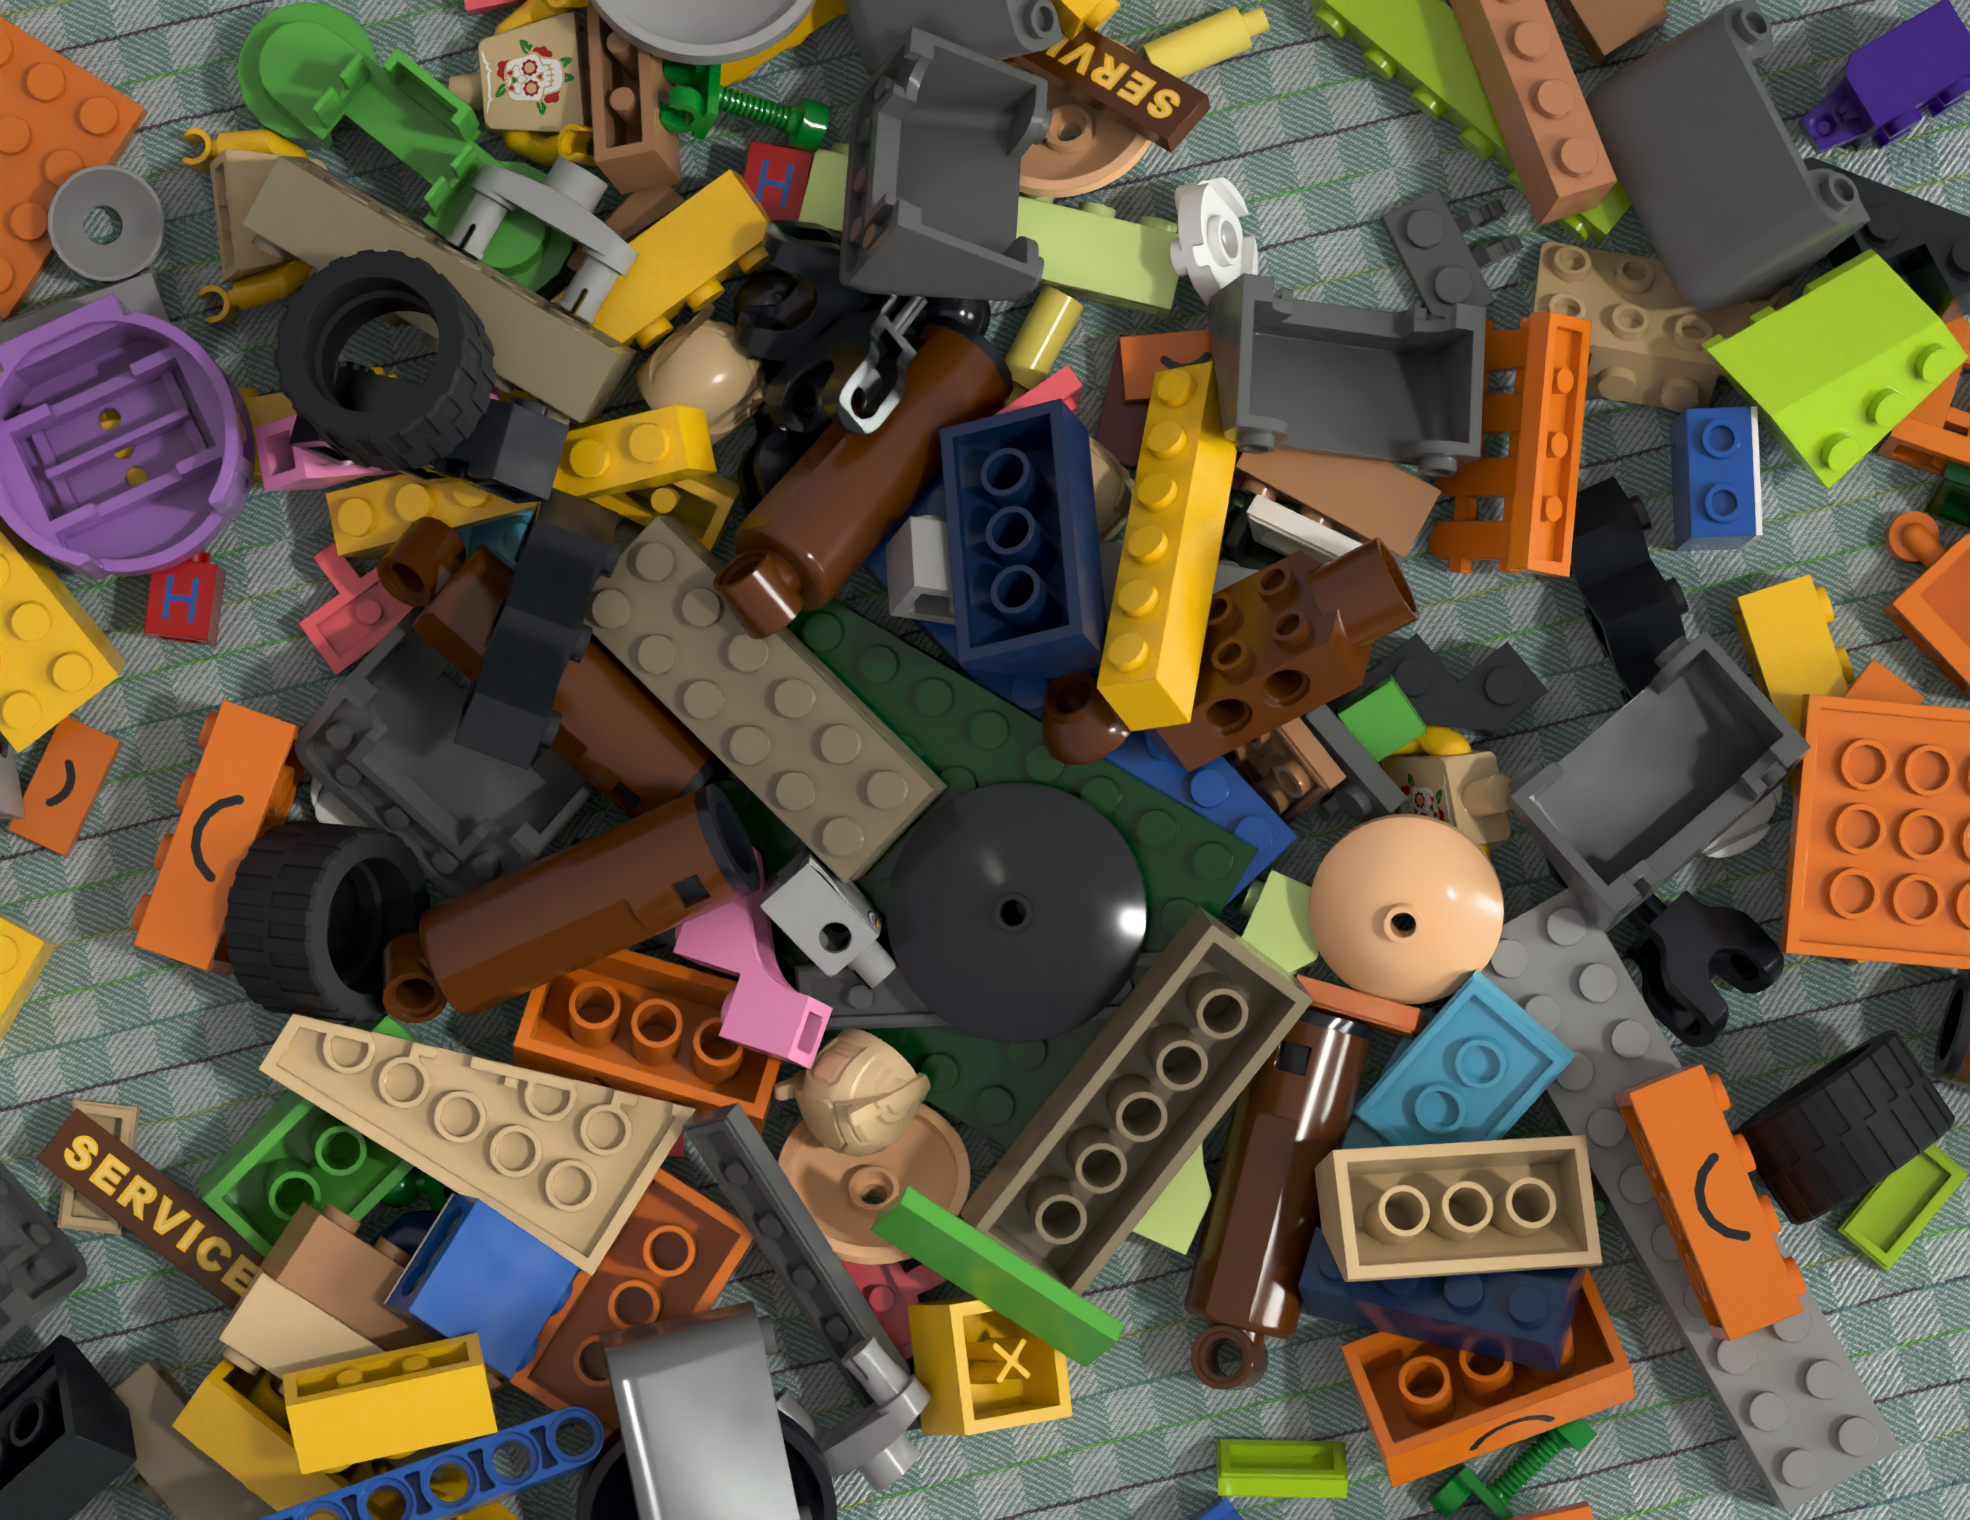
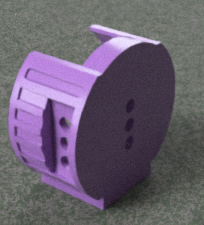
M112 293L0 344V363L4 369L0 373V515L31 546L65 568L98 580L109 575H147L169 569L190 559L211 543L229 520L240 516L249 496L255 470V438L251 419L245 402L232 380L213 358L184 331L158 317L138 311L131 312ZM107 410H116L121 416L119 426L113 430H106L101 426V416ZM130 446L134 447L132 455L126 459H120L115 456V453ZM141 467L147 473V481L134 488L130 487L127 482V474L131 469Z

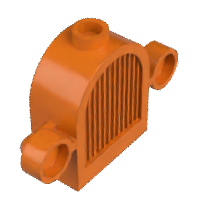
M1919 511L1903 513L1895 518L1887 527L1885 533L1886 548L1895 560L1904 564L1922 562L1926 568L1882 610L1970 702V533L1951 544L1948 548H1945L1939 542L1940 533L1938 526L1930 516Z

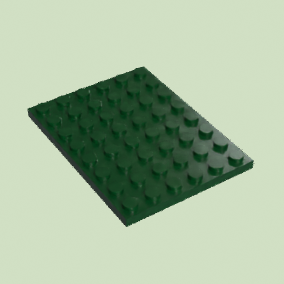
M835 597L823 608L811 611L800 610L789 628L948 786L861 879L852 881L881 915L883 920L880 935L876 941L894 961L896 960L889 940L886 911L890 880L901 851L915 830L936 809L949 800L979 787L1008 782H1025L1051 786L1083 799L1113 823L1129 844L1137 859L1144 880L1148 915L1142 951L1164 950L1198 906L1218 919L1259 850L1257 846L1106 757L1085 765H1065L1053 759L1043 744L1042 719L1020 708L1013 702ZM723 762L703 785L705 787L713 783L722 790L731 802L745 828L752 847L756 848L762 856L765 882L807 846ZM1017 900L1008 901L1005 904L1006 910L1002 913L1003 919L1008 924H1021L1026 917L1024 905ZM771 919L778 967L786 981L796 990L795 967L797 965L815 963ZM841 923L827 924L835 932H846L849 930ZM675 927L653 936L674 949L676 944ZM1151 966L1135 967L1130 977L1133 988H1135ZM704 967L719 977L735 982L739 980L738 977ZM1110 1019L1089 1020L1085 1024L1059 1036L1022 1043L983 1039L968 1034L952 1025L860 1030L876 1036L893 1047L906 1059L916 1074L920 1072L927 1075L931 1088L925 1100L1009 1149ZM825 1030L822 1038L830 1041L842 1030Z

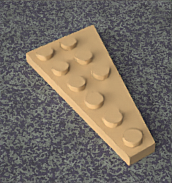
M298 1013L292 1014L258 1068L261 1072L460 1195L480 1199L591 1276L596 1271L682 1133V1126L696 1110L695 1107Z

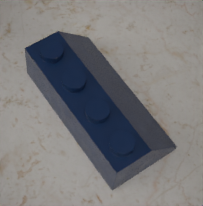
M1061 398L939 429L959 664L964 669L1047 679L1100 667L1107 633V621L1088 430Z
M1320 1220L1313 1234L1298 1288L1306 1314L1558 1373L1587 1267L1345 1282L1322 1233Z

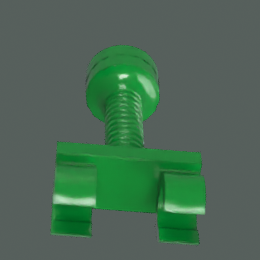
M663 59V75L667 80L678 85L695 84L694 89L686 86L669 88L668 104L661 102L660 122L666 129L676 133L692 131V137L703 140L717 119L719 111L723 110L725 113L729 112V114L743 119L746 118L747 120H752L772 128L776 127L778 130L782 129L786 133V144L789 147L815 153L819 148L828 125V105L805 97L800 98L794 107H788L781 103L776 104L775 101H770L769 99L756 95L753 96L750 93L747 94L728 86L723 87L720 84L721 64L695 65Z
M1582 1418L1545 1431V1434L1540 1435L1541 1439L1537 1438L1536 1443L1531 1444L1532 1448L1528 1447L1526 1449L1527 1452L1522 1453V1457H1517L1518 1461L1514 1460L1512 1462L1513 1466L1509 1465L1508 1470L1505 1469L1503 1471L1504 1475L1500 1474L1499 1479H1494V1483L1485 1485L1463 1462L1428 1499L1446 1518L1474 1492L1499 1518L1498 1520L1515 1517L1507 1509L1508 1498L1512 1499L1514 1497L1513 1494H1517L1518 1489L1521 1490L1523 1488L1522 1485L1526 1486L1528 1484L1527 1480L1531 1481L1532 1476L1535 1477L1537 1475L1536 1471L1540 1472L1542 1470L1541 1467L1544 1468L1546 1463H1550V1458L1554 1459L1556 1457L1555 1454L1560 1453L1559 1449L1573 1448L1580 1452L1598 1434Z

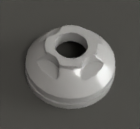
M97 165L82 169L73 174L57 189L50 202L47 214V231L51 246L59 259L70 270L84 278L95 281H117L129 278L140 272L154 259L161 246L165 232L164 213L155 191L141 176L122 167ZM104 206L112 209L118 215L121 223L120 234L112 243L97 244L86 236L83 221L90 209Z

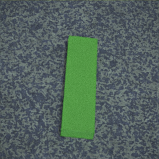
M906 1187L878 1212L870 1229L872 1232L1083 1367H1087L1117 1343L1124 1326L1120 1321L913 1188Z

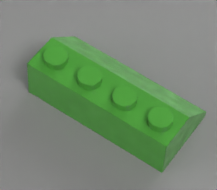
M388 1012L384 1013L380 1019L372 1022L363 1021L353 1026L423 1043L402 1021L395 1019ZM290 1089L197 1181L202 1199L266 1258L303 1201L321 1213L327 1204L331 1203L359 1222L414 1165Z

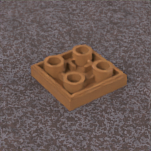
M1300 717L1222 755L1231 766H1238L1253 785L1254 791L1286 825L1295 820L1346 778L1343 771Z

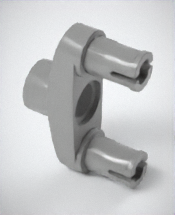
M561 156L557 157L543 183L503 168L483 164L470 188L475 190L451 233L445 238L450 244L466 251L469 255L481 261L485 249L507 211L509 210L514 213L516 209H519L583 246L581 252L586 256L562 298H559L556 304L569 313L574 314L587 293L575 315L593 325L596 314L619 275L626 277L638 257V253L617 233L592 214L608 184Z
M869 1335L864 1341L861 1340L844 1355L841 1364L849 1369L875 1402L830 1429L828 1426L822 1428L791 1395V1391L787 1387L781 1389L779 1393H774L777 1409L794 1419L815 1440L827 1461L832 1478L857 1469L876 1491H880L899 1479L917 1460L919 1451L903 1432L921 1413L932 1395L915 1375L907 1376L877 1343V1339L873 1335Z

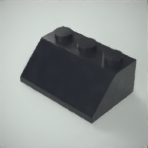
M60 1334L0 1389V1520H70L137 1460L128 1407L70 1338Z

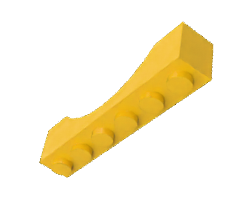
M674 404L568 431L552 487L585 500L659 487L717 472L705 410ZM404 474L326 493L338 556L367 559L384 556L410 525L422 517H432L441 520L457 533L485 523L534 511L537 502L516 504L463 482L429 485Z

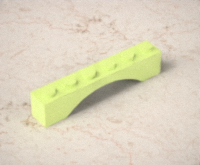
M1271 870L1266 883L1257 879L1253 880L1239 914L1250 918L1242 938L1290 974L1295 975L1316 964L1320 955L1313 938L1309 919V899L1312 887ZM1203 1141L1132 1230L1141 1236L1186 1256L1212 1197L1204 1164Z

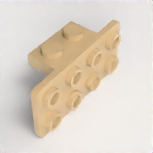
M1551 241L1544 243L1539 253L1533 312H1554L1592 321L1586 395L1606 398L1611 401H1624L1683 412L1685 409L1708 408L1718 375L1724 376L1700 344L1718 334L1722 335L1725 339L1733 336L1751 325L1749 319L1751 315L1767 306H1771L1777 311L1790 303L1791 289L1787 285L1769 298L1711 310L1699 309L1690 305L1680 296L1659 259Z

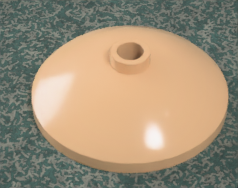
M1111 39L1112 41H1114V42L1118 43L1119 45L1125 47L1126 49L1130 50V49H1129L1128 47H1126L1125 45H1123V44H1121V43H1119V42H1117V41ZM1010 59L999 60L1001 62H1004L1006 64H1009L1011 66L1034 74ZM1048 82L1046 108L1052 111L1050 128L1044 140L1039 145L1032 144L1021 157L1019 191L1040 197H1069L1097 190L1128 172L1145 154L1151 141ZM1077 136V138L1073 140L1064 141L1069 137Z
M1393 814L1374 818L1358 825L1343 835L1330 848L1321 861L1313 880L1309 899V919L1313 938L1320 954L1332 971L1342 981L1359 992L1401 1004L1427 1003L1447 997L1455 993L1476 969L1481 972L1488 964L1498 945L1504 918V900L1500 880L1494 866L1481 847L1472 838L1453 825L1436 818L1417 814ZM1398 913H1408L1415 919L1416 925L1407 931L1399 930L1393 925L1392 918Z
M921 1104L903 1135L882 1152L861 1157L835 1152L826 1147L811 1133L803 1119L786 1139L778 1160L779 1166L831 1245L832 1251L840 1260L857 1264H888L912 1258L870 1230L878 1212L906 1187L913 1188L959 1219L962 1216L960 1212L968 1201L970 1193V1163L960 1136L945 1118L924 1104ZM871 1197H877L884 1202L880 1204H867L864 1201Z

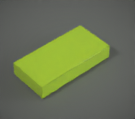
M1932 1144L1904 1166L1871 1186L1836 1227L1835 1231L1880 1269L1888 1272L1969 1173L1935 1144Z
M1251 1439L1216 1440L1217 1496L1347 1499L1348 1474L1345 1442Z

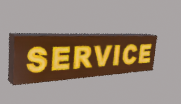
M1088 26L1073 40L1062 31L1064 40L1048 49L1008 58L1170 153L1174 151L1211 108L1207 94L1097 31L1094 32Z
M78 1108L75 1109L36 1159L231 1309L235 1308L265 1259L226 1221Z

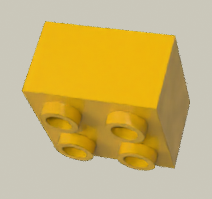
M972 1295L907 1305L915 1375L932 1395L920 1413L923 1435L966 1436L1073 1416L1066 1356Z

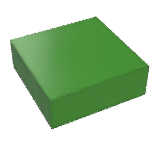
M1391 674L1337 707V715L1345 727L1377 763L1427 732L1426 724Z

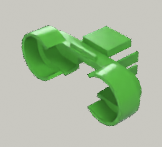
M298 2L273 10L252 27L240 49L237 80L245 105L264 129L273 131L304 150L321 151L322 147L327 151L334 143L331 136L332 129L346 115L433 185L423 197L430 211L423 218L422 223L423 227L444 239L451 233L475 190L470 188L483 164L509 170L539 183H543L547 176L542 171L523 162L496 160L476 144V141L483 133L478 129L480 124L469 105L398 48L382 64V68L376 50L364 31L351 16L328 4ZM516 209L514 213L508 210L485 249L481 261L546 298L564 283L570 272V269L565 264L566 260L577 249L578 243L519 209Z

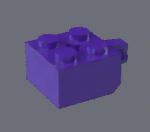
M1942 0L1850 54L1846 64L1830 79L1826 99L1798 122L1802 133L1817 155L1848 142L1852 143L1856 151L1871 142H1874L1877 149L1881 150L1911 132L1910 127L1923 119L1920 113L1928 110L1931 117L1936 118L1966 99L1965 95L1970 92V34L1950 1Z

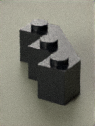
M1813 157L1803 160L1808 170L1819 168L1831 169L1850 178L1855 184L1859 193V199L1870 218L1868 223L1828 253L1835 268L1872 249L1899 276L1906 275L1914 292L1939 316L1944 324L1970 314V217Z
M338 361L335 367V397L339 404L347 410L358 412L384 410L406 400L422 385L421 383L375 374V371L371 368L350 361ZM517 397L510 398V402L491 399L486 413L482 414L477 422L475 431L468 439L462 440L453 452L444 458L439 457L428 462L427 466L416 469L412 467L402 468L396 472L429 485L463 482L516 504L548 501L569 426L546 417L548 408L535 401ZM297 414L289 445L343 466L357 465L349 457L341 456L333 450Z
M1613 476L1577 492L1570 576L1574 575L1576 584L1586 606L1583 609L1604 659H1610L1623 685V690L1619 692L1626 705L1651 684L1653 678L1661 670L1654 660L1679 637L1684 636L1686 638L1681 615L1689 612V608L1677 580L1674 577L1664 580L1650 558L1644 533L1652 530V525L1643 502L1638 495L1628 498Z
M553 487L548 501L537 502L515 555L514 561L517 563L505 593L500 597L483 646L486 649L475 679L471 680L463 701L453 743L525 770L529 769L538 747L547 750L551 748L562 719V713L553 710L558 683L569 660L578 664L581 662L593 627L583 624L588 598L599 575L610 578L622 549L623 541L613 538L618 512Z
M1416 633L1371 671L1366 672L1362 686L1326 703V705L1341 721L1337 715V707L1391 674L1426 725L1448 727L1457 733L1465 735L1493 737L1546 694L1548 690L1508 642L1457 682L1418 633Z

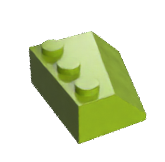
M1872 249L1861 253L1806 284L1802 297L1776 311L1771 306H1767L1749 317L1751 325L1733 336L1725 339L1722 335L1718 334L1700 344L1749 407L1757 406L1758 419L1786 455L1828 490L1969 357L1939 316Z

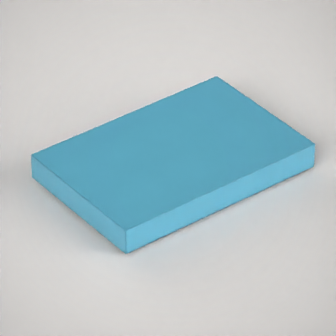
M1476 969L1353 1108L1352 1113L1391 1147L1500 1140L1574 1058L1575 1053Z

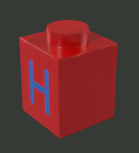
M751 141L743 176L744 181L772 220L798 221L814 154L812 152Z
M200 551L179 565L152 573L144 633L153 639L216 646L226 571L219 565L210 564V553Z

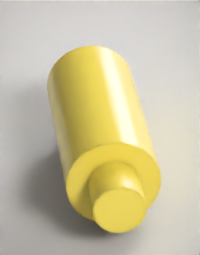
M1233 6L1141 45L1147 61L1181 79L1252 49L1250 38L1270 30V26L1261 6L1243 14H1240L1237 7Z
M1043 286L1004 357V361L1012 375L1013 391L1007 402L1002 406L1003 408L1045 380L1084 309V306L1078 301L1055 288Z

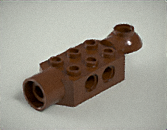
M1377 537L1324 565L1299 550L1213 594L1191 721L1186 724L1143 730L1157 749L1164 753L1170 762L1187 772H1191L1362 686L1373 642L1420 619L1419 611L1408 583L1385 543ZM1084 670L1059 676L1049 685L1044 695L1045 709L1042 714L1043 744L1053 759L1065 765H1085L1103 759L1120 747L1131 733L1126 724L1096 688L1099 673H1090Z

